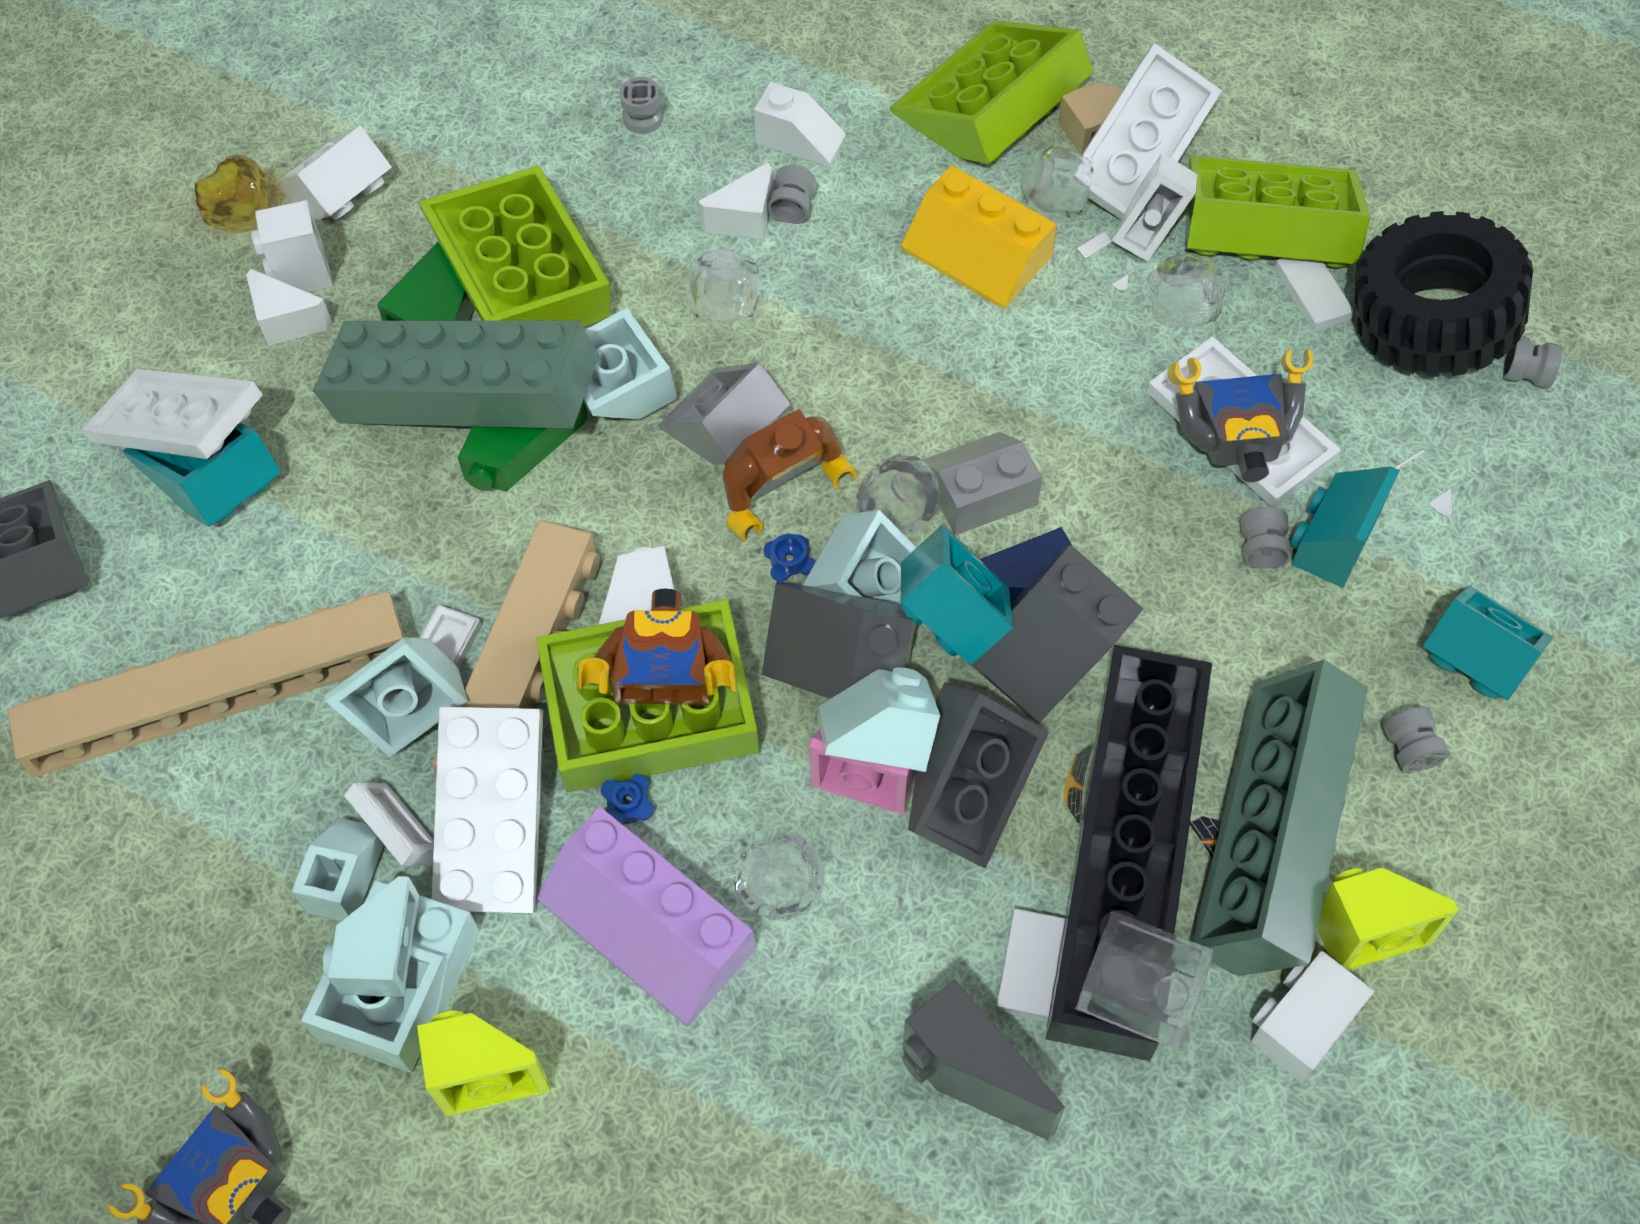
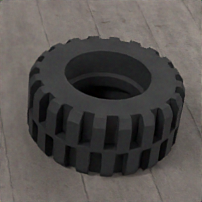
M1444 211L1431 212L1430 216L1420 218L1419 214L1408 217L1404 220V224L1401 225L1394 223L1382 231V237L1377 235L1370 241L1357 261L1356 273L1354 274V315L1357 333L1362 337V342L1373 354L1378 352V358L1390 366L1396 363L1401 371L1414 374L1415 371L1426 372V377H1439L1440 373L1451 372L1452 376L1466 374L1467 369L1473 367L1477 371L1492 364L1493 357L1499 360L1512 350V345L1520 341L1525 332V324L1528 323L1533 277L1532 261L1528 258V251L1518 239L1515 240V235L1504 226L1497 228L1493 220L1483 216L1479 219L1471 218L1470 214L1457 211L1456 215H1444ZM1430 288H1452L1469 294L1455 299L1437 300L1424 298L1414 293Z

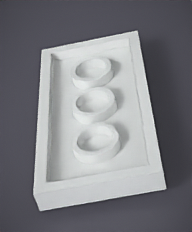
M1154 43L1148 49L1065 182L1122 220L1136 190L1159 155L1163 153L1176 162L1179 161L1222 90Z
M1213 336L1178 361L1180 374L1186 379L1189 376L1187 360L1194 357L1200 362L1202 372L1195 382L1257 376ZM1166 369L1148 383L1146 393L1180 423L1175 395L1180 392L1179 386L1169 380L1167 376L1168 369ZM1303 416L1291 442L1282 445L1278 459L1267 462L1269 468L1267 477L1256 482H1246L1241 478L1238 465L1227 467L1268 505L1276 507L1338 459L1341 449Z
M136 369L84 426L82 431L92 443L208 459L222 448L225 438L237 424L244 421L250 415L251 408L263 394L253 381Z
M439 707L432 900L468 912H536L543 729L542 709Z

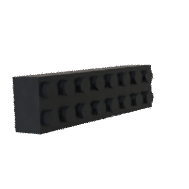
M1114 645L1107 671L1046 1040L1151 1061L1160 1040L1212 663Z

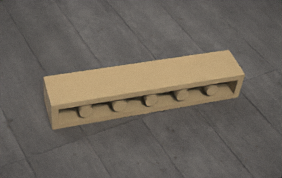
M543 520L538 521L465 688L468 701L460 707L533 709L536 700H544L546 693L536 637L564 632L570 619L576 620L579 617L584 603V593L582 592L587 579L593 580L596 577L600 565V554L596 553L592 533ZM436 754L435 759H434V761H433V763H432V767H433V769H434V771H435V773H436V776H437V754Z

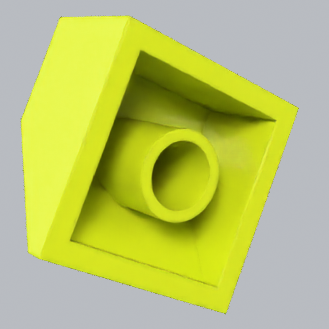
M1353 868L1333 878V884L1325 894L1317 931L1328 955L1349 971L1432 945L1459 909L1454 900L1385 868L1375 869L1366 873L1363 872L1362 868Z
M447 1011L432 1017V1022L417 1025L426 1090L445 1116L551 1092L549 1080L535 1053L473 1013L464 1014L462 1011Z

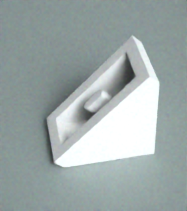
M767 162L698 201L701 228L706 233L764 239L769 218L768 201L771 193L774 191L773 170L770 164Z
M250 269L246 274L256 318L268 346L328 330L333 324L323 298L253 269Z

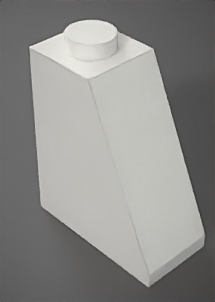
M665 546L656 548L640 547L630 553L618 555L599 624L624 620L628 612L633 610L651 611L653 591L663 588L674 590Z

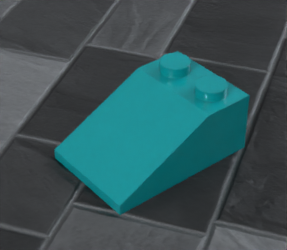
M242 423L237 424L225 438L222 448L208 459L126 448L122 451L128 460L188 515L208 527L231 516L235 507L248 497L263 492L269 486L270 481L282 473L257 432Z

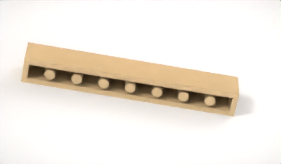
M389 591L380 594H366L354 602L334 608H321L313 611L308 616L286 623H272L263 630L240 637H227L221 639L215 645L192 652H178L166 660L147 666H133L123 670L121 674L98 681L81 682L66 691L49 696L32 697L24 704L7 708L15 758L34 778L346 680L405 637L398 611Z

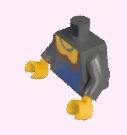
M1292 348L1282 355L1281 366L1288 373V381H1283L1281 374L1195 382L1202 372L1201 364L1196 358L1192 357L1187 360V367L1189 369L1187 379L1180 374L1178 361L1173 362L1168 368L1167 376L1173 384L1179 386L1180 392L1175 395L1181 431L1198 448L1208 453L1214 465L1218 467L1238 465L1241 478L1246 482H1256L1264 479L1269 474L1267 462L1278 459L1282 445L1291 442L1303 417L1306 383L1301 381L1302 373L1309 370L1313 364L1314 358L1310 349L1304 351V363L1301 368H1296L1291 363Z
M222 1067L217 1068L223 1076L228 1078V1086L220 1094H212L201 1082V1091L205 1098L213 1103H224L226 1105L224 1111L218 1106H214L148 1188L145 1194L153 1200L148 1203L145 1202L141 1189L136 1185L129 1183L119 1184L117 1186L132 1193L134 1202L131 1208L125 1212H120L115 1207L106 1204L109 1214L121 1219L134 1216L138 1218L137 1224L286 1223L291 1209L272 1195L285 1178V1175L277 1167L282 1151L272 1119L246 1092L238 1093L235 1090L236 1081L229 1070Z

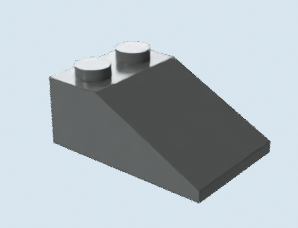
M51 480L1 497L0 618L22 615L34 605L53 598L62 599L76 593L79 588L87 586L88 583L81 559Z
M1070 544L1052 555L1011 604L1014 628L971 666L1030 718L1040 723L1114 646L1142 612L1143 608Z
M777 581L761 675L831 699L878 669L892 672L896 667L908 668L916 624L913 622V618L907 617L901 608V604Z
M944 682L935 701L940 718L926 772H916L908 830L986 869L1049 732L981 693Z
M956 980L905 1019L902 1050L906 1054L902 1057V1061L918 1082L923 1083L925 1080H928L937 1091L1046 1140L1056 1133L1065 1106Z

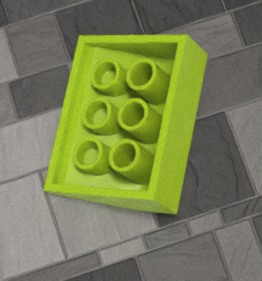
M994 20L889 108L892 114L958 158L989 164L1000 158L1002 152L1014 141L1025 136L1028 133V129L1037 121L1050 114L1061 101L1062 95L1078 89L1080 84L1094 72L1080 29Z
M1190 155L1189 169L1198 175L1195 195L1188 203L1186 209L1185 234L1187 248L1203 255H1216L1219 251L1231 252L1245 259L1273 256L1293 261L1300 259L1323 261L1325 265L1331 267H1345L1347 264H1357L1359 256L1363 253L1370 213L1356 170Z
M539 165L419 201L422 213L482 321H580L581 325L585 327L610 317V283Z
M728 599L680 609V611H694L699 614L700 626L714 631L730 656V661L735 666L737 692H731V687L718 686L713 689L714 695H710V705L618 704L614 700L610 684L611 677L608 680V692L606 694L599 693V684L594 683L585 685L583 690L578 689L579 663L584 659L593 658L614 629L624 626L626 619L536 637L558 768L566 793L602 786L607 780L613 779L620 782L630 780L636 774L650 776L759 753L756 722Z

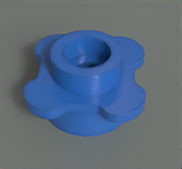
M783 534L764 546L763 553L766 558L770 559L772 565L770 575L774 580L783 582L789 576L799 573L809 575L815 565V561L808 556V541L804 536ZM787 555L793 556V559L791 561H787L785 557Z
M636 774L630 780L617 782L612 779L605 781L601 786V795L607 800L608 809L606 812L621 824L648 820L654 812L653 804L648 801L646 793L649 789L648 779L641 774ZM626 796L632 798V801L628 804L622 801Z

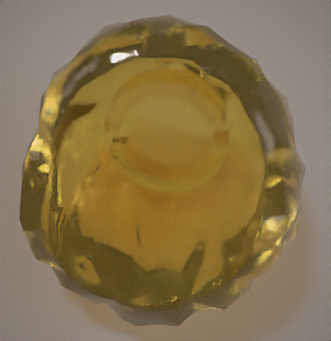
M240 154L230 155L224 161L218 163L216 171L198 180L195 183L194 189L196 195L195 202L200 209L202 220L205 224L221 230H241L256 227L255 211L268 209L272 197L267 174L259 167L255 160Z

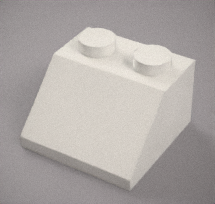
M360 125L331 139L273 185L294 202L307 200L312 215L317 220L329 216L333 220H337L354 207L350 201L361 191L367 196L385 182L381 175L392 167Z

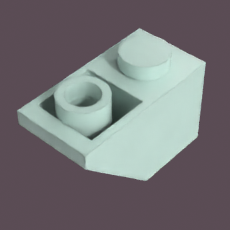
M339 818L309 845L291 891L307 914L337 921L344 920L362 905L384 844L368 824Z

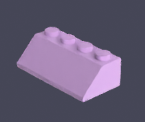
M601 807L564 843L536 898L539 903L687 1027L756 951L754 932L750 927Z

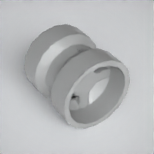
M636 77L626 81L619 91L625 127L637 134H647L657 130L663 121L659 85L647 77Z
M786 165L777 171L774 180L775 190L771 193L768 201V212L775 220L792 224L805 222L810 211V199L813 197L816 188L814 174L808 169L797 165Z
M1521 337L1520 341L1512 345V350L1506 354L1503 379L1518 382L1526 378L1531 380L1534 386L1550 388L1559 370L1562 346L1548 342L1542 346L1533 345L1530 338Z
M1263 506L1251 509L1242 515L1241 531L1243 536L1247 538V542L1243 547L1244 561L1249 567L1276 569L1290 562L1292 558L1291 544L1285 538L1289 530L1288 515L1281 508Z
M1416 707L1400 712L1387 720L1383 725L1389 741L1396 744L1399 749L1396 757L1403 773L1410 774L1433 768L1445 761L1450 755L1444 739L1436 736L1433 730L1436 722L1430 709L1427 707Z

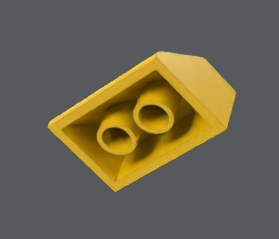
M951 165L927 190L901 244V250L1005 310L1053 256L1057 224Z

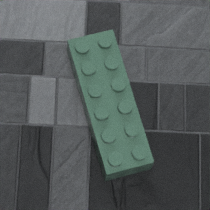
M344 321L313 388V392L337 423L573 428L598 362L599 354L580 321Z
M1325 659L1256 682L1254 685L1190 950L1237 976L1310 965L1311 956L1315 948L1318 922L1322 904L1325 900L1326 884L1332 857L1335 852L1338 827L1345 805V794L1351 766L1354 762V751L1360 723L1364 714L1363 708L1368 687Z

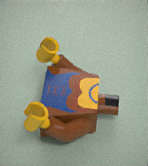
M800 409L795 410L745 438L726 460L723 470V482L728 506L732 510L726 524L743 542L746 541L745 532L750 526L758 534L763 530V523L748 509L751 506V501L820 463L821 460L824 461L822 471L836 489L840 488L837 481L842 474L848 472L853 480L856 479L857 472L844 454H842V449L834 431L826 419L819 416L805 418Z
M667 588L657 589L652 592L651 611L633 610L628 612L624 626L614 629L593 658L584 659L578 665L579 690H583V687L587 684L594 683L599 684V693L606 694L608 692V680L611 677L610 684L614 700L618 704L710 705V695H714V688L729 686L731 687V692H737L735 666L730 661V656L714 631L700 626L698 613L694 611H680V592Z

